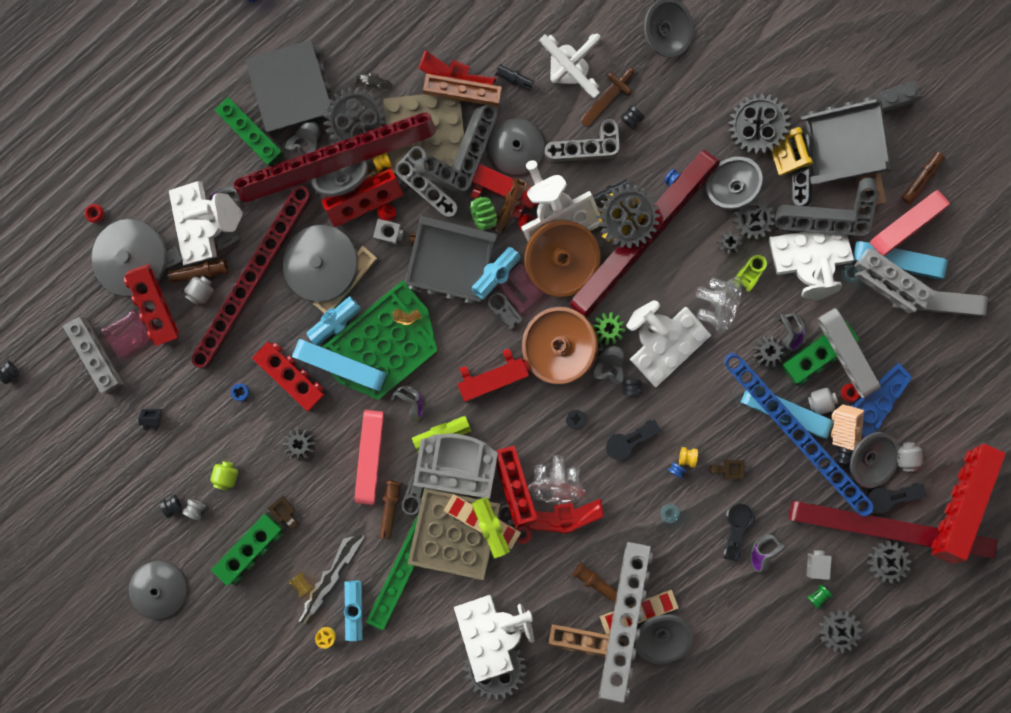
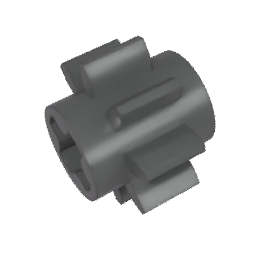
M732 230L729 231L727 236L725 233H722L721 237L723 239L717 241L718 244H721L719 251L724 249L727 255L730 254L731 250L735 253L738 252L736 246L742 244L737 239L740 235H732ZM728 239L733 243L730 247L728 243H725Z

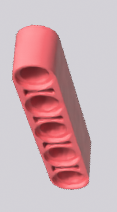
M937 189L870 241V244L884 257L942 213L951 203Z
M364 410L354 498L355 504L374 505L384 422L383 411Z

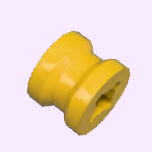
M387 153L373 158L378 172H381L383 168H392Z
M681 447L679 466L689 465L691 468H695L698 450H687L686 447Z
M330 627L321 628L315 636L316 644L324 649L332 646L336 640V633Z

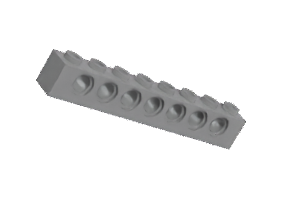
M627 542L625 546L598 698L600 700L619 704L624 703V699L628 700L630 688H627V681L631 680L633 668H630V664L636 655V648H633L634 640L638 641L640 629H637V623L641 621L643 615L640 605L641 602L645 601L646 590H643L644 583H648L650 573L647 571V565L651 564L653 553L650 552V546ZM632 562H640L641 569H634ZM629 580L637 581L638 588H631L628 584ZM628 598L632 599L635 602V607H627L625 600ZM622 618H629L632 623L631 627L623 626ZM625 637L628 640V646H620L618 639ZM617 656L625 660L624 666L619 667L616 665L615 658ZM613 676H618L621 679L620 686L616 687L612 684L611 679Z

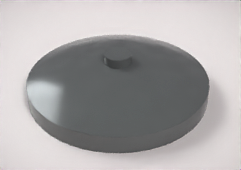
M133 219L114 222L99 234L92 250L93 271L98 281L112 293L122 296L133 295L131 289H128L124 282L125 274L129 270L150 263L157 282L161 280L167 265L165 243L160 234L152 226ZM138 284L141 291H148L145 284Z
M314 225L305 228L292 238L285 250L283 258L285 279L291 289L305 299L315 302L334 300L343 295L356 278L359 264L357 250L351 239L334 227Z

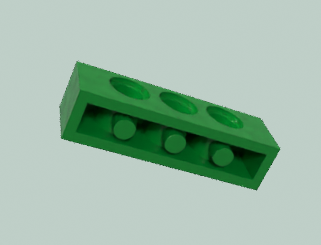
M229 97L214 109L269 167L278 163L285 156Z
M845 321L855 341H859L860 339L858 338V336L855 334V332L850 327L848 322ZM824 334L780 366L793 384L799 383L801 385L810 379V374L813 372L815 374L819 373L825 368L824 364L829 361L833 363L838 360V357ZM819 349H822L825 353L822 360L817 357ZM803 360L809 363L807 370H803L801 367Z
M268 512L264 513L211 571L226 586L232 583L235 585L243 577L241 573L245 569L249 571L256 563L254 559L258 555L262 557L269 550L268 544L271 541L275 543L283 535L281 531L284 528ZM260 531L266 533V541L259 540L258 533ZM246 545H249L253 548L252 555H247L245 553ZM233 559L239 561V569H234L231 566Z

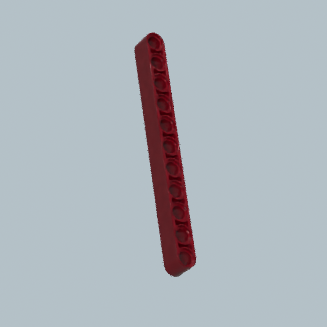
M419 113L238 178L233 186L243 202H250L430 138L436 133V128L429 113Z
M702 150L655 203L654 206H659L655 213L660 214V217L655 218V221L659 222V224L653 225L656 232H649L652 238L644 237L646 243L644 244L639 241L638 247L634 246L633 243L631 248L626 247V243L623 247L618 246L570 302V307L587 318L718 168L720 160L706 150ZM645 217L640 221L639 224H642L644 222Z
M295 187L194 351L191 361L195 367L207 368L214 361L309 205L311 194L305 187ZM299 192H306L305 199H297V195ZM290 208H296V214L289 217L287 211ZM280 224H286V230L283 233H278L277 231ZM271 240L276 241L274 249H268L267 247L268 242ZM265 256L266 263L263 266H259L258 259ZM250 273L256 274V280L254 282L248 281V275ZM245 289L246 296L239 299L238 291ZM231 305L236 307V313L233 315L228 314V308ZM224 321L226 329L220 332L218 324ZM211 338L216 340V345L213 348L208 346V341ZM204 354L206 362L200 365L198 357Z
M793 500L791 501L788 517L789 520L930 547L940 532L936 527L872 515L862 516L857 512ZM976 535L969 554L995 559L998 539Z

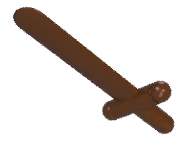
M628 68L620 78L612 72L607 75L612 84L581 118V123L584 126L591 125L620 91L626 95L632 93L631 88L625 83L635 73L634 68Z

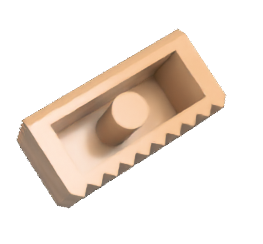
M841 405L833 412L832 420L834 421V426L831 431L833 445L854 451L862 438L864 410L849 407V405Z

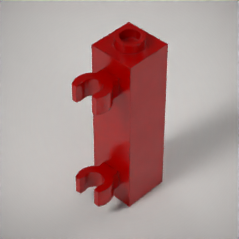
M478 164L471 182L475 187L470 196L473 199H477L484 189L506 199V194L510 192L514 179ZM525 191L522 196V202L516 206L512 217L519 219L524 208L532 211L533 207L537 208L539 203L531 202L527 191Z
M509 348L502 351L507 362L503 366L471 378L467 366L459 368L464 381L457 385L464 402L528 377V372L531 370L527 360L523 362L522 358L514 361Z

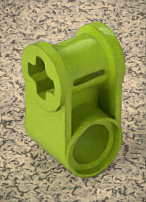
M761 255L751 257L736 275L733 282L740 283L747 288L746 291L750 292L767 266L766 259ZM754 259L761 261L760 269L753 267L752 262Z

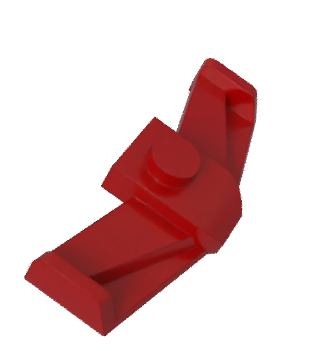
M426 49L419 65V69L426 74L494 85L497 78L468 74L470 66L453 59L449 67Z
M599 498L576 509L573 508V502L553 505L554 512L535 511L537 521L532 525H528V529L561 532L562 534L573 532L578 528L604 518L602 500Z

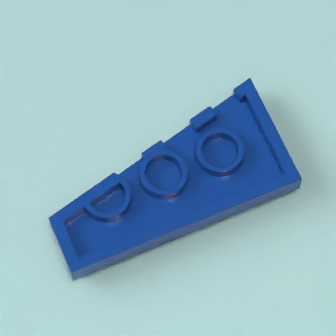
M899 363L895 364L878 380L881 387L879 390L864 399L860 397L850 406L864 410L862 438L875 433L879 429L883 419L890 412L896 399L899 398L912 378Z

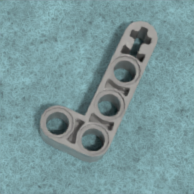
M612 119L603 121L600 127V139L550 142L545 147L544 156L549 162L613 158L619 150L618 125ZM609 125L613 128L614 132L606 133L604 127ZM611 144L615 147V151L607 152L605 146ZM592 145L596 148V152L590 154L586 151V147ZM561 147H564V150H563V155H564V156H561V153H562V152H558V151H561ZM575 147L577 153L570 155L567 152V148ZM551 148H554L556 151L555 156H552L550 153Z
M414 146L398 163L396 167L397 175L444 216H453L457 211L455 200L434 182L416 172L415 162L417 160L413 159L412 152L418 149L422 152L423 157H426V152L423 147ZM403 164L410 167V173L407 175L401 174L399 170ZM422 177L425 180V185L417 187L414 184V179ZM437 190L440 196L438 199L432 200L429 197V192ZM443 196L446 197V199H444V202L446 204H453V211L448 210L446 212L445 205H443L442 203L440 204V206L437 205V203L441 201Z

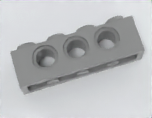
M79 316L63 326L100 393H109L124 384L86 318Z

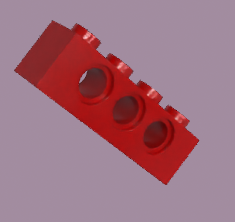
M390 168L364 180L356 189L347 194L330 196L321 201L335 228L390 201L403 196V192Z
M150 263L127 271L124 282L126 287L132 291V301L135 306L139 307L141 312L139 316L142 323L146 324L148 328L147 334L150 341H153L155 346L178 338L179 330ZM138 284H145L148 291H141ZM146 302H153L155 309H149L146 306ZM154 320H161L163 326H156L154 324Z
M267 342L252 359L306 411H311L325 396L322 392L324 388L318 382L313 383L309 379L310 375L303 368L299 370L295 366L297 362L291 356H284L281 353L283 349L276 342L273 344ZM274 357H279L281 360V364L278 367L272 365ZM288 370H293L295 373V377L291 381L286 379V372ZM302 383H306L309 387L308 392L302 394L299 390Z
M515 446L496 450L498 453L496 467L515 529L532 525L537 521V516Z

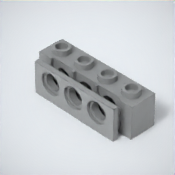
M872 248L865 250L854 265V267L861 271L855 274V278L907 313L925 308L935 293L934 290Z

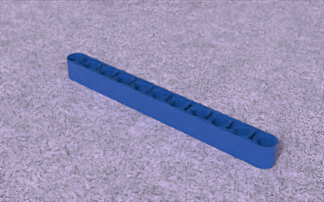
M737 353L726 355L724 364L731 374L854 510L862 516L869 515L873 511V504L747 363ZM737 358L739 360L738 365L730 367V359ZM745 372H750L752 375L751 379L746 382L743 381L742 375ZM757 387H764V393L761 396L755 395ZM771 401L777 402V407L774 410L768 409V404ZM783 416H790V421L787 424L781 423ZM802 430L803 435L800 438H794L795 431ZM815 444L816 449L811 453L807 452L808 445ZM822 459H828L829 462L825 467L819 465ZM835 473H841V478L838 481H833L832 479ZM854 487V492L851 495L845 494L847 488ZM860 502H867V506L864 509H858Z

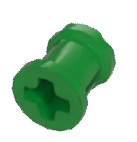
M821 584L819 589L807 598L820 610L821 605L829 598H832L833 595Z

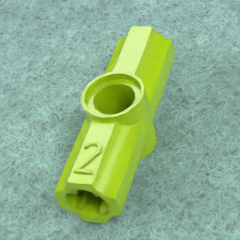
M466 416L449 423L445 422L435 426L425 433L412 437V440L419 453L421 439L423 438L426 439L433 435L446 433L463 435L470 432L471 428Z
M485 497L473 502L472 507L480 522L478 524L484 538L487 539L494 558L501 557L510 552L502 534L503 530L499 520L494 515L488 498Z

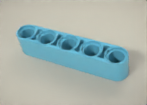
M856 241L853 261L857 262L865 250L869 248L875 249L868 242ZM896 248L884 256L907 273L943 280L945 278L947 259Z
M299 339L292 356L377 391L381 390L387 375L385 372Z
M759 388L755 389V395L761 396L764 393ZM745 390L740 403L769 415L750 393ZM777 397L809 433L823 439L828 438L834 424L833 420ZM771 401L768 404V409L774 410L777 407V402ZM783 416L781 421L788 423L790 416Z

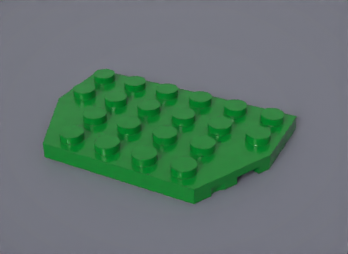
M404 280L322 347L387 373L381 390L377 391L330 372L340 384L377 400H380L437 352L428 309L414 292L408 288Z

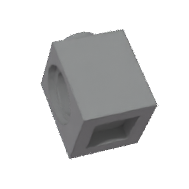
M378 219L373 238L397 245L398 241L402 240L404 230H401L400 224ZM387 228H393L394 235L386 237L384 236V231Z
M814 550V553H808L806 576L814 579L830 580L831 556L827 555L826 551Z

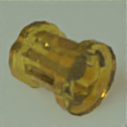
M303 572L288 581L298 592L299 598L313 588L303 577Z

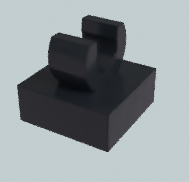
M142 409L138 418L139 425H143L145 431L148 430L149 425H154V429L157 431L162 418V409Z

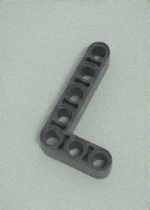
M485 105L474 110L453 166L433 156L419 158L415 162L416 172L451 192L466 191L471 185L497 118L496 108L493 105ZM425 162L428 164V170L425 167ZM441 171L444 173V178L441 176Z
M864 178L859 182L854 210L781 205L775 211L776 226L782 230L857 236L867 235L871 231L878 197L876 182L872 178Z

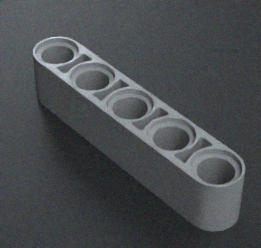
M935 291L926 307L916 310L986 316L988 297ZM893 303L892 308L901 309Z
M834 308L819 317L817 321L858 394L864 399L881 388L841 314Z

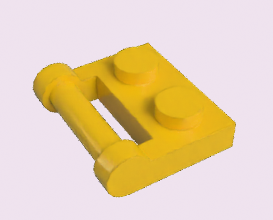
M801 127L789 130L790 135H784L786 142H779L781 148L773 147L774 152L772 155L780 176L813 163L811 157L808 156L802 138L803 132ZM793 137L801 160L796 161L790 139Z

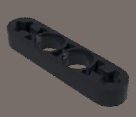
M803 132L802 138L806 139L804 144L808 156L811 157L813 162V140L809 134ZM793 138V152L796 161H798L800 154L795 138ZM812 164L793 171L792 199L797 206H808L812 201V185L810 177H812ZM801 174H805L807 177L804 184H799L798 182ZM802 194L805 195L806 199L800 201L799 197H802Z

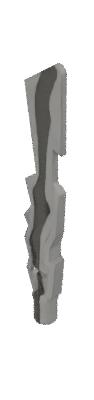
M364 535L342 540L331 569L322 572L321 581L316 583L315 589L310 592V599L305 603V610L299 619L301 623L306 624L309 617L323 603L322 598L339 579L338 572L344 562L347 564L350 562L363 541Z

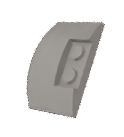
M446 433L433 435L426 439L423 438L420 443L413 486L490 499L498 453L483 441L466 435Z

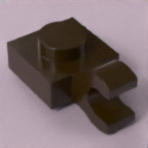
M724 459V465H710V473H724V479H744V460Z
M284 496L268 507L279 523L285 520L291 530L296 529L300 525L291 515L295 512V509Z

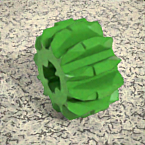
M480 197L471 201L472 219L479 230H488L496 226L497 214L488 197Z
M610 312L607 319L606 314L603 313L601 314L603 321L600 318L595 319L600 325H593L594 329H599L596 335H601L598 342L606 338L605 345L609 344V339H611L613 344H616L615 337L619 340L623 338L618 332H625V329L619 328V326L625 323L624 321L617 323V320L620 318L619 315L612 319L613 313ZM606 324H609V326H613L614 329L611 330L612 334H608V331H604V328H606Z

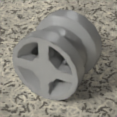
M189 498L187 508L183 509L182 514L192 519L200 520L202 517L201 512L205 510L206 505Z

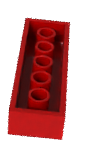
M982 444L967 451L964 457L965 465L960 469L957 476L959 479L958 484L953 487L951 492L952 500L947 504L944 511L946 513L945 519L939 524V535L932 543L931 548L933 551L931 555L950 564L967 561L1005 457V452L987 444Z

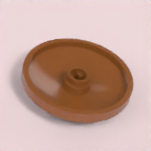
M571 220L549 222L540 227L530 238L524 256L525 269L531 282L544 293L557 297L574 295L581 290L599 268L600 250L597 240L586 227Z
M553 307L537 314L528 324L522 339L523 357L525 361L527 360L531 372L541 380L553 384H567L583 377L595 362L598 351V339L591 322L580 312L566 307Z

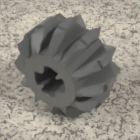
M771 335L769 339L763 336L762 341H756L759 347H753L752 350L758 351V354L753 355V358L760 357L757 364H761L764 361V367L767 368L769 363L772 367H776V362L782 363V359L779 356H785L786 353L780 352V349L785 348L784 345H778L781 339H777L774 342V336ZM771 347L770 350H773V354L767 356L768 353H765V349Z
M297 428L296 433L290 430L289 432L292 437L287 435L284 437L289 441L288 443H283L284 447H289V449L284 451L285 454L292 452L290 455L291 459H294L297 454L298 461L302 460V454L304 458L308 459L307 451L314 453L310 446H315L316 442L309 441L314 438V435L306 437L309 432L307 429L303 433L301 428ZM296 440L303 441L302 449L300 447L296 448Z

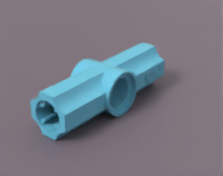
M508 247L494 263L487 264L482 277L472 286L471 290L473 293L484 300L498 283L506 282L509 271L521 258L519 253L513 248Z
M349 296L335 309L332 308L326 311L321 321L306 332L307 336L315 345H320L333 333L337 334L342 331L347 321L361 310V307Z
M345 581V640H363L362 581ZM350 606L358 608L359 612L357 615L350 614Z

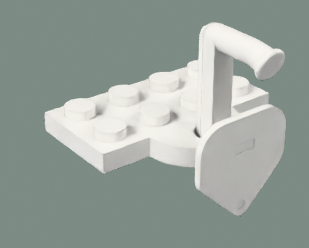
M592 34L589 40L576 51L570 45H563L558 48L556 46L558 42L552 35L549 37L544 35L539 42L552 55L551 82L579 83L592 98L596 97L600 93L597 90L599 85L592 78L588 80L585 77L589 66L583 57L594 46L599 44L601 36L599 34Z
M529 161L526 164V168L529 170L535 183L527 191V195L531 202L540 203L537 210L538 218L521 227L528 242L540 227L556 220H571L583 225L589 231L599 227L598 224L600 222L597 216L600 213L590 191L572 200L569 195L563 193L567 184L562 176L555 175L543 181L537 169V162Z
M201 181L170 190V200L183 265H191L217 257L214 237L218 236L221 231L234 232L242 217L240 208L225 193L215 194L212 200H206L203 182Z
M806 231L769 238L777 275L796 272L798 278L804 284L809 285V287L802 291L803 298L817 301L840 291L842 287L841 282H834L833 280L835 266L852 263L854 260L847 235Z
M655 300L635 310L626 327L631 331L640 327L639 337L643 347L630 360L654 387H657L701 346L711 334L687 307H684L673 319L661 314L655 315L654 313L660 307V304Z
M491 595L454 607L477 683L514 670L509 651L520 642L522 632L526 633L530 643L535 642L531 625L530 611L526 613L522 604H518L520 615L515 617L504 612L497 613Z

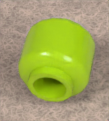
M223 461L222 464L214 466L210 481L214 484L213 487L228 491L229 488L235 486L238 470L233 467V463Z

